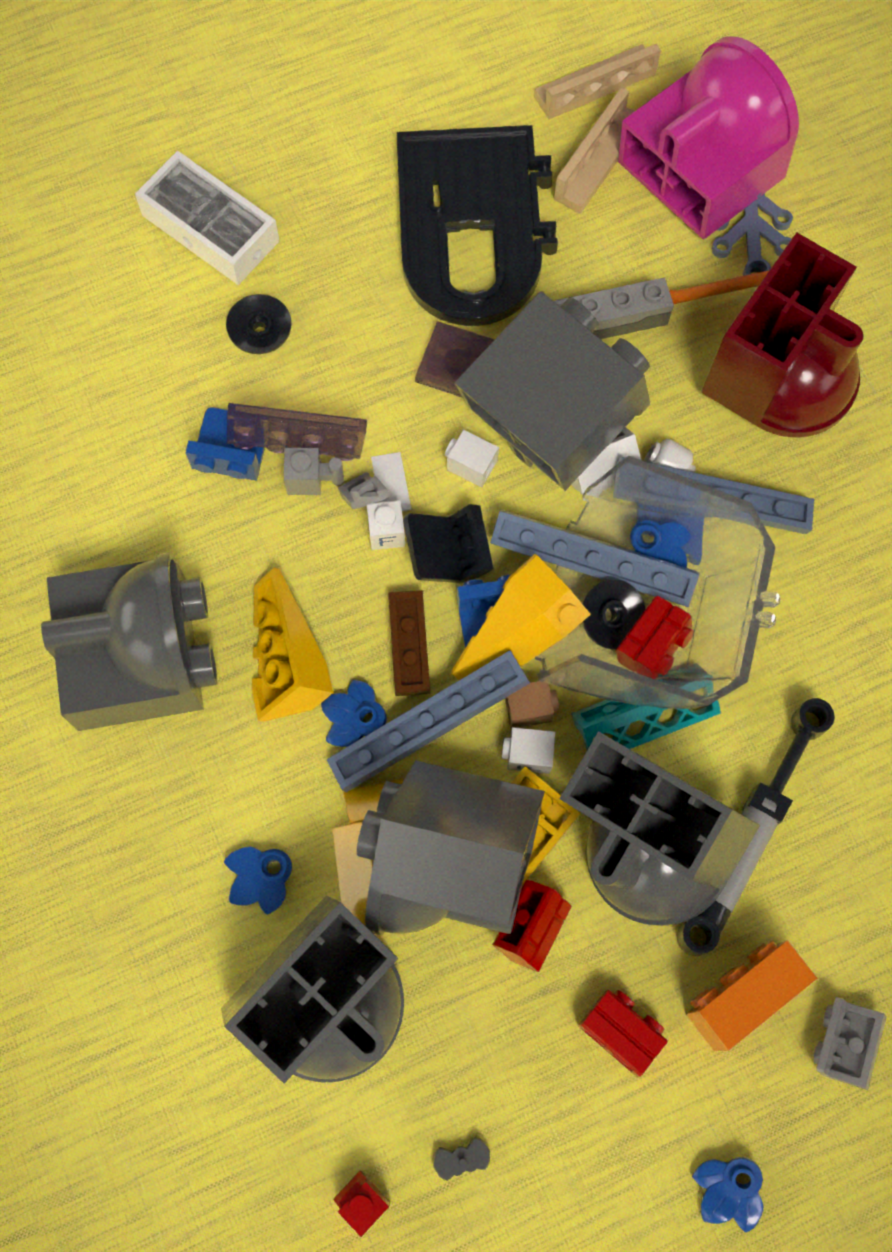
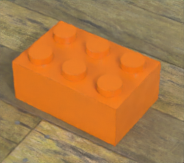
M773 940L766 945L763 943L747 956L750 961L749 964L745 966L743 963L739 967L735 966L718 979L722 984L718 989L715 987L710 990L706 989L690 1001L693 1009L686 1013V1015L714 1051H729L818 979L788 940L775 944Z

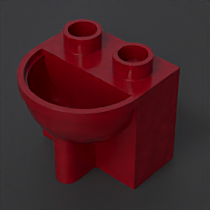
M796 232L725 333L701 393L757 427L779 436L809 437L825 432L839 423L852 407L859 391L860 368L857 349L863 341L864 334L857 324L836 313L834 310L857 266Z

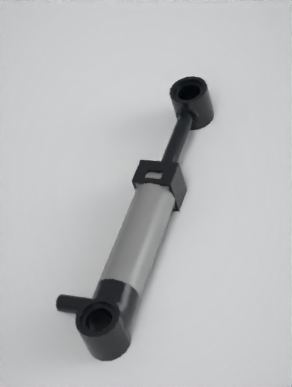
M811 698L805 701L792 714L791 728L796 736L769 787L760 782L752 789L742 808V815L760 825L759 829L719 897L704 912L685 921L678 929L677 943L686 954L701 956L714 950L718 945L720 934L777 825L783 821L793 801L781 793L809 740L820 737L833 725L834 711L825 700ZM810 712L816 715L819 720V726L809 724L805 714ZM697 926L704 930L706 942L703 946L695 945L691 941L690 930L692 927Z

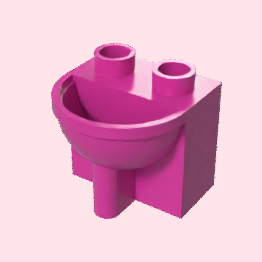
M726 36L720 38L703 52L700 60L691 71L622 121L618 163L704 240L757 200V195L762 192L760 195L762 196L786 177L799 130L798 109L792 90L775 62L758 46L740 37Z

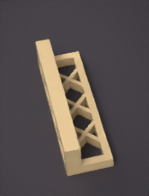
M657 43L647 48L641 44L535 89L534 97L548 120L616 92L621 87H628L656 75L661 50Z
M623 87L620 88L557 177L554 200L579 214L583 212L618 161L622 121L635 112L626 107L629 90Z

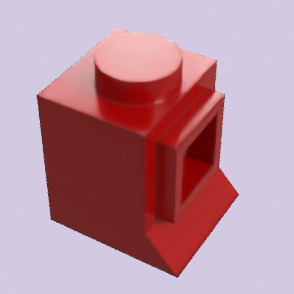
M361 1170L333 1199L339 1207L338 1213L360 1237L379 1219L391 1203Z

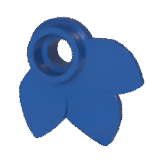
M653 520L640 521L633 527L630 541L635 552L687 568V556L681 546L690 541L692 534L686 527L677 522H667L660 525ZM644 531H651L654 534L653 542L647 543L643 540L642 534Z
M353 680L349 685L348 694H332L321 703L323 713L334 723L326 737V741L334 746L348 747L363 736H367L386 724V712L376 702L375 691L363 681ZM368 713H372V719L369 722L364 723V716Z
M244 847L228 855L224 863L231 871L238 875L231 887L229 902L239 906H247L259 902L261 909L267 915L277 910L285 900V882L292 873V862L289 856L279 849L261 852L253 847ZM275 861L279 862L281 865L280 871L277 874H270L268 872L269 864Z
M737 1157L728 1163L711 1159L703 1162L692 1175L693 1179L706 1189L701 1202V1215L704 1222L720 1224L734 1218L744 1232H749L758 1224L764 1207L758 1192L761 1189L763 1177L761 1169L756 1162L747 1157ZM746 1173L750 1176V1181L747 1184H739L736 1181L737 1175Z

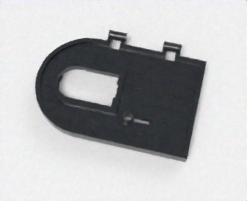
M533 125L397 132L402 265L405 282L411 295L428 313L440 320L456 325L481 326L492 324L511 316L525 305L538 285L542 266V252L546 255H553L557 252L558 246L556 221L540 222L537 186L541 189H549L552 186L553 175L551 171V155L535 156ZM528 168L529 171L538 170V172H530V175H528ZM433 185H439L440 207H434ZM469 228L480 229V231L493 230L496 282L489 290L475 293L464 291L463 293L450 283L447 233L460 232V230H467ZM532 234L534 236H543V238L535 239V241H533Z

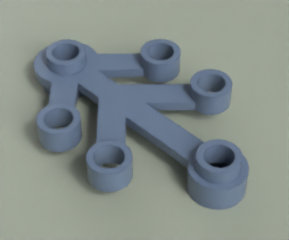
M762 192L757 195V200L744 209V217L723 237L715 239L712 246L714 256L725 258L730 254L732 246L746 234L748 262L743 271V276L749 275L752 272L758 273L771 269L770 264L761 256L760 235L775 246L774 251L777 256H780L784 251L780 248V245H788L791 241V238L784 237L777 230L783 231L790 227L793 220L792 214L788 210L777 206L765 196V193L760 196ZM758 208L773 218L772 224L776 229L758 216ZM784 217L787 222L781 223L777 218ZM729 221L717 230L721 231L726 229L729 224ZM722 244L726 246L727 250H719L717 245Z

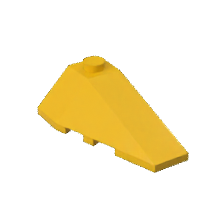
M534 554L508 577L503 585V593L495 606L489 608L485 615L487 619L477 635L472 636L451 671L458 680L463 679L510 650L521 667L564 639L591 615L571 589L537 554Z
M273 568L254 585L253 625L259 628L258 646L253 647V659L258 660V678L252 679V694L257 719L262 722L311 711L333 694L327 663L280 569Z

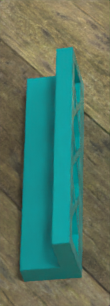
M697 664L573 712L571 715L574 725L583 736L586 750H588L598 732L602 734L609 733L613 735L612 739L632 749L721 714L713 677ZM707 694L709 706L697 711L690 709L695 698ZM671 707L678 710L671 721L666 723L658 721L664 710ZM638 720L645 722L640 733L633 736L626 734L631 723Z

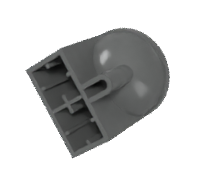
M540 291L458 378L455 385L468 408L507 441L512 452L525 465L531 467L534 464L566 491L635 416H640L650 406L644 375L650 368V364L645 356L627 340L619 338L610 348L594 335L593 332L598 328L599 323L593 314L576 299L569 297L559 306Z
M172 552L158 554L156 559L47 577L51 620L42 622V638L46 650L55 659L61 715L77 731L204 710L201 688L214 686L218 683L211 644L195 645L192 621L208 618L205 588L201 577L185 578Z
M600 732L595 736L559 798L593 819L587 836L586 859L590 877L598 893L619 914L633 921L648 925L668 926L679 924L698 916L709 908L723 891L760 827L758 823Z
M420 761L414 762L402 784L386 781L380 795L377 812L367 811L357 843V856L374 860L367 897L365 926L377 935H383L384 932L405 934L426 929L435 925L443 918L511 935L522 883L533 850L545 791Z
M326 895L222 1006L224 1027L284 1084L292 1075L314 1082L331 1083L351 1079L369 1070L381 1060L392 1046L399 1032L404 1012V993L399 973L394 965L398 957L341 902Z

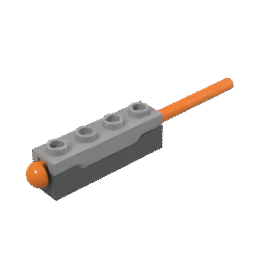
M770 270L681 290H669L665 277L572 298L583 304L593 314L599 323L598 328L593 334L599 339H605L668 325L674 304L759 286ZM568 298L556 300L554 302L561 306Z

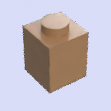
M548 680L531 682L505 698L510 729L512 727L518 728L552 722L554 711H559L556 690H550Z

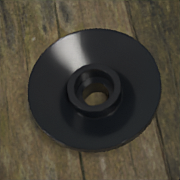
M264 294L250 295L239 300L230 309L226 319V329L232 343L240 350L250 354H266L278 349L288 339L292 326L291 316L287 307L277 298ZM258 327L265 328L264 331L255 332Z
M614 579L602 581L587 593L583 601L584 607L591 615L582 623L587 635L594 643L606 649H617L646 610L640 593L629 583ZM607 609L612 613L609 621H607L605 615Z

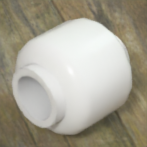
M665 439L661 443L656 441L644 459V462L693 473L696 469V466L692 465V451L671 439Z

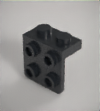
M469 504L449 517L413 513L404 517L403 522L413 573L417 580L465 583L475 580L494 569L480 505Z

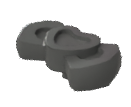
M474 1137L467 1147L458 1146L453 1152L439 1147L434 1154L433 1167L438 1176L446 1181L450 1180L454 1175L460 1176L465 1171L485 1170L490 1163V1149L485 1141L479 1137Z

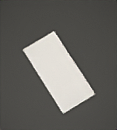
M401 452L371 457L374 475L387 488L390 495L379 502L401 500L402 511L411 510Z

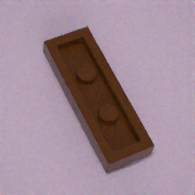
M423 590L388 593L395 696L430 694Z

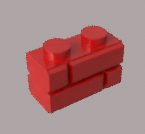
M655 596L616 649L618 662L650 682H654L659 674L666 675L673 665V654L679 646L685 648L694 634L692 616L683 609L673 606L660 596Z
M526 879L521 888L511 935L499 932L492 945L510 961L539 972L572 906L555 889Z
M607 990L582 1019L578 1027L633 1075L641 1077L667 1044L668 1040L661 1035L665 1029L651 1016L646 1015L643 1019L633 1011L632 1008L635 1003L622 991L617 990L615 993H612L610 990Z

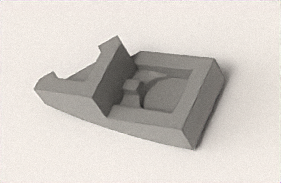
M367 472L338 487L342 499L352 509L377 503L390 496L382 482L376 476L371 477Z

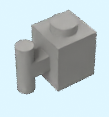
M285 448L284 483L287 495H321V481H332L336 486L344 483L343 465L339 458L334 457L330 459L329 463H321L319 448Z

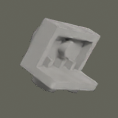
M836 997L834 1005H828L824 1015L823 1025L827 1027L824 1042L819 1041L815 1049L814 1064H817V1072L824 1077L868 1090L887 1016L878 1011L847 1003L843 998Z

